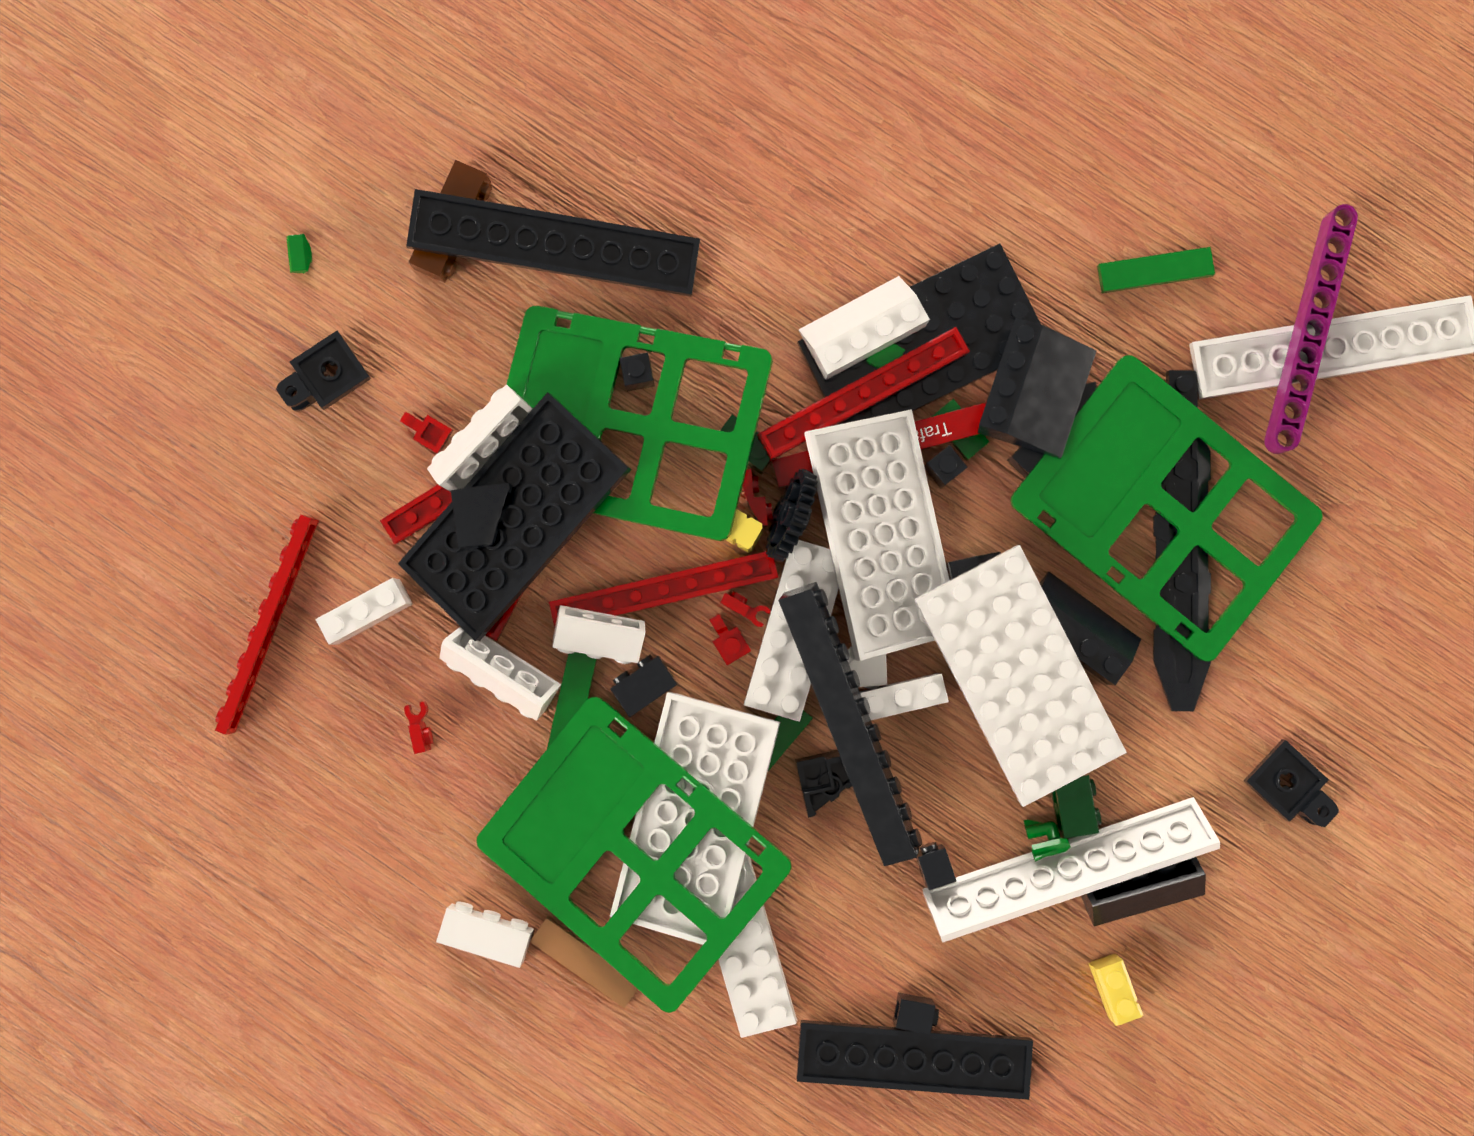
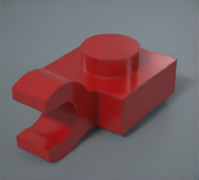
M405 412L400 420L401 423L416 431L413 440L437 454L441 452L453 432L451 428L429 415L422 422Z
M734 591L731 596L727 593L724 594L720 604L749 619L755 626L763 627L764 624L756 619V614L759 611L770 614L771 610L768 607L759 605L752 608L746 604L747 598Z
M719 614L709 619L719 635L712 642L727 666L751 652L737 626L728 630Z
M425 701L419 702L421 711L418 715L412 712L411 705L404 707L405 715L410 724L408 729L414 754L431 750L430 744H433L431 728L426 727V723L423 722V719L428 714V705Z

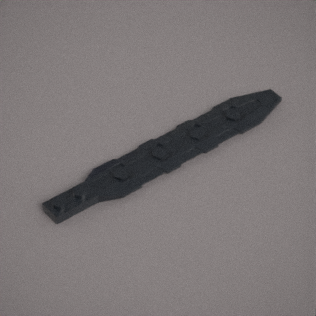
M1167 371L1166 383L1198 408L1196 371ZM1196 438L1161 483V487L1191 512H1194L1208 495V481L1211 480V451L1207 444L1200 438ZM1157 512L1153 516V536L1156 537V560L1177 534L1176 527ZM1196 545L1162 587L1160 596L1203 632L1207 633L1210 630L1209 594L1211 593V573L1208 572V553ZM1181 622L1175 629L1186 639L1192 633ZM1156 625V628L1153 630V661L1170 710L1194 712L1211 661L1199 660L1183 647L1181 643Z

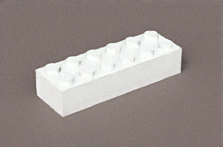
M798 540L797 546L794 545L792 554L789 553L744 701L745 706L800 722L811 682L778 600L784 592L817 582L819 589H823L828 599V606L826 607L831 616L839 585L830 549Z

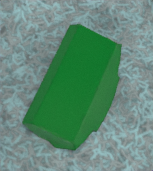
M304 234L286 236L290 273L304 274L308 272L310 263H312L310 243H308Z

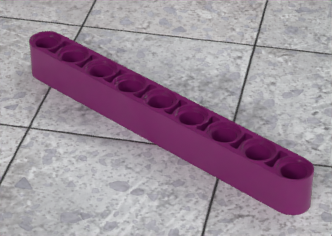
M1348 204L1337 206L1325 215L1321 221L1265 435V447L1273 454H1282L1293 450L1301 440L1358 221L1357 211ZM1335 216L1342 219L1343 226L1336 222ZM1328 243L1335 246L1336 253L1330 251ZM1321 270L1328 273L1329 281L1322 277ZM1314 297L1321 300L1322 308L1315 305ZM1307 324L1314 328V336L1308 333ZM1300 351L1307 355V363L1302 362L1300 359ZM1293 378L1300 382V391L1293 387ZM1286 406L1291 407L1294 412L1292 419L1285 413ZM1279 433L1286 437L1285 447L1278 442Z

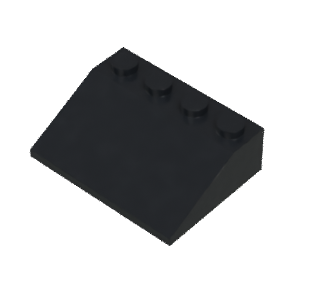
M1015 317L979 423L978 433L1061 459L1097 350L1044 325Z

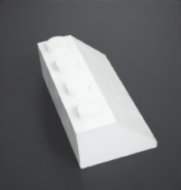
M898 276L799 329V333L822 375L827 380L926 327L930 319L917 295Z
M508 385L498 389L484 409L478 410L472 416L469 425L453 436L452 443L444 451L434 456L432 464L427 468L441 487L450 492L451 490L464 488L533 408Z
M459 627L442 642L439 659L446 662L450 669L463 673L475 685L485 687L494 693L498 700L513 705L527 718H533L537 721L546 711L561 686L560 683L487 636H484L481 641H474Z

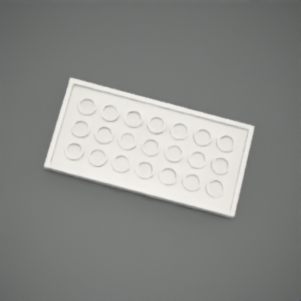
M912 409L804 432L813 474L817 476V492L855 661L935 641L914 599L950 580Z
M1020 545L997 555L914 599L1022 807L1127 753Z
M667 692L654 743L754 827L780 722L673 692ZM684 778L677 784L689 796L695 790ZM660 784L637 812L630 840L652 859L658 860L694 817L695 810L668 786ZM711 828L677 869L675 878L718 916L724 918L733 908L746 853L718 829ZM623 863L610 917L614 915L640 883L639 875L625 863ZM656 895L633 923L702 945L707 941V935L661 895Z

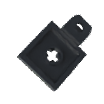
M337 330L291 360L290 364L296 372L283 379L277 385L276 390L285 404L294 411L304 410L316 401L325 410L369 381L371 377ZM327 364L331 366L337 365L338 369L335 376H324V373L327 371L325 367Z
M1284 739L1243 780L1288 822L1298 814L1309 824L1326 827L1339 813L1335 802L1323 791H1320L1329 779ZM1289 773L1291 775L1289 781L1292 785L1290 787L1286 785L1281 787L1279 777L1281 774L1287 775Z

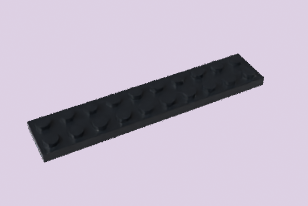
M415 189L406 247L408 249L691 297L700 239Z

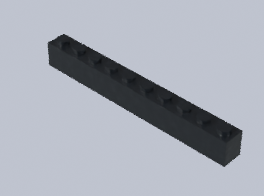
M817 582L784 592L778 600L882 863L884 866L917 858L919 848L922 845L921 835L917 828L913 829L910 821L912 819L910 807L907 802L903 803L900 795L902 789L897 776L893 777L890 770V756L887 750H882L879 742L881 740L877 724H872L869 717L871 711L866 697L861 696L858 689L860 687L859 677L855 670L851 671L847 661L849 660V652L846 645L840 643L837 635L839 628L835 617H830L827 610L828 599L823 589H819Z

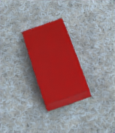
M747 469L742 486L744 496L755 520L762 523V527L765 528L768 526L767 521L773 519L772 504L766 503L765 497H754V493H759L758 476H752V469Z

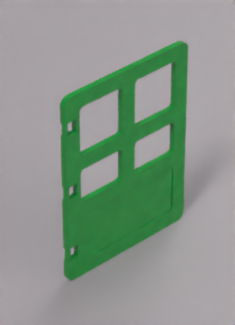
M532 306L528 308L525 312L506 385L514 390L532 408L538 404L547 392L552 394L600 440L605 430L618 431L644 438L629 498L622 499L608 496L593 514L715 541H724L730 536L773 364L771 354L762 348L726 343L725 341L663 329H653L579 313L564 312L548 307ZM558 318L572 320L570 329L556 326ZM640 334L655 336L653 345L639 342ZM626 348L665 355L652 411L646 416L610 408L620 367V358ZM725 350L740 352L738 361L724 359ZM695 360L746 370L748 372L735 428L732 432H724L672 420L687 361ZM667 443H676L727 455L712 516L705 517L652 505L651 499L664 448Z
M1126 355L1116 362L1075 415L1061 459L1044 454L1011 496V505L1018 513L1042 530L1050 539L1098 578L1111 586L1114 591L1202 661H1212L1219 655L1312 535L1323 518L1322 511L1318 506L1132 355ZM1196 438H1200L1226 459L1229 467L1197 509L1191 512L1161 487V483ZM1247 479L1253 481L1294 515V522L1259 566L1255 565L1212 529L1213 522ZM1147 504L1175 526L1177 534L1143 578L1138 579L1109 555V549L1143 505ZM1042 511L1055 520L1050 528L1037 518ZM1196 545L1243 583L1240 592L1207 633L1203 632L1160 596L1162 587ZM1111 567L1124 576L1119 583L1106 574ZM1180 622L1192 631L1187 639L1175 630Z
M591 697L584 702L477 836V846L484 854L656 1006L667 1013L678 1009L783 882L792 868L789 857L759 834L755 828L707 787L691 776L687 770L600 697ZM614 719L627 730L622 737L609 727ZM682 778L695 788L690 796L677 785ZM665 784L695 810V815L658 860H654L625 835L624 829L659 785ZM711 828L718 829L759 864L763 870L755 883L724 918L718 916L675 878L677 869ZM751 837L765 848L760 855L746 844ZM606 851H611L639 875L640 883L605 926H600L574 904L570 896ZM656 895L663 896L707 935V941L671 984L664 983L624 948L620 942L623 935Z

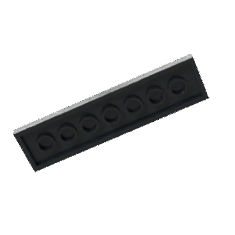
M801 1020L796 1079L797 1082L1029 1100L1033 1040L1028 1037L931 1030V1035L896 1027Z

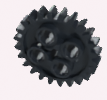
M799 469L798 473L795 472L794 477L790 479L789 486L785 487L784 495L777 502L772 517L773 523L769 528L770 534L767 537L766 554H768V557L783 562L784 559L788 558L789 553L792 554L794 545L797 546L799 536H802L803 531L806 529L812 512L811 506L815 501L813 497L817 492L815 487L818 483L816 481L817 476L805 469Z

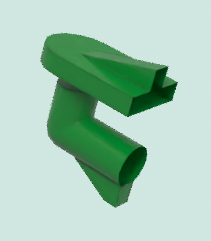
M1028 819L1023 820L1028 839L1046 835L1048 838L1046 842L1031 845L1035 862L1044 857L1060 854L1070 849L1069 840L1061 838L1055 822L1048 821L1042 823Z

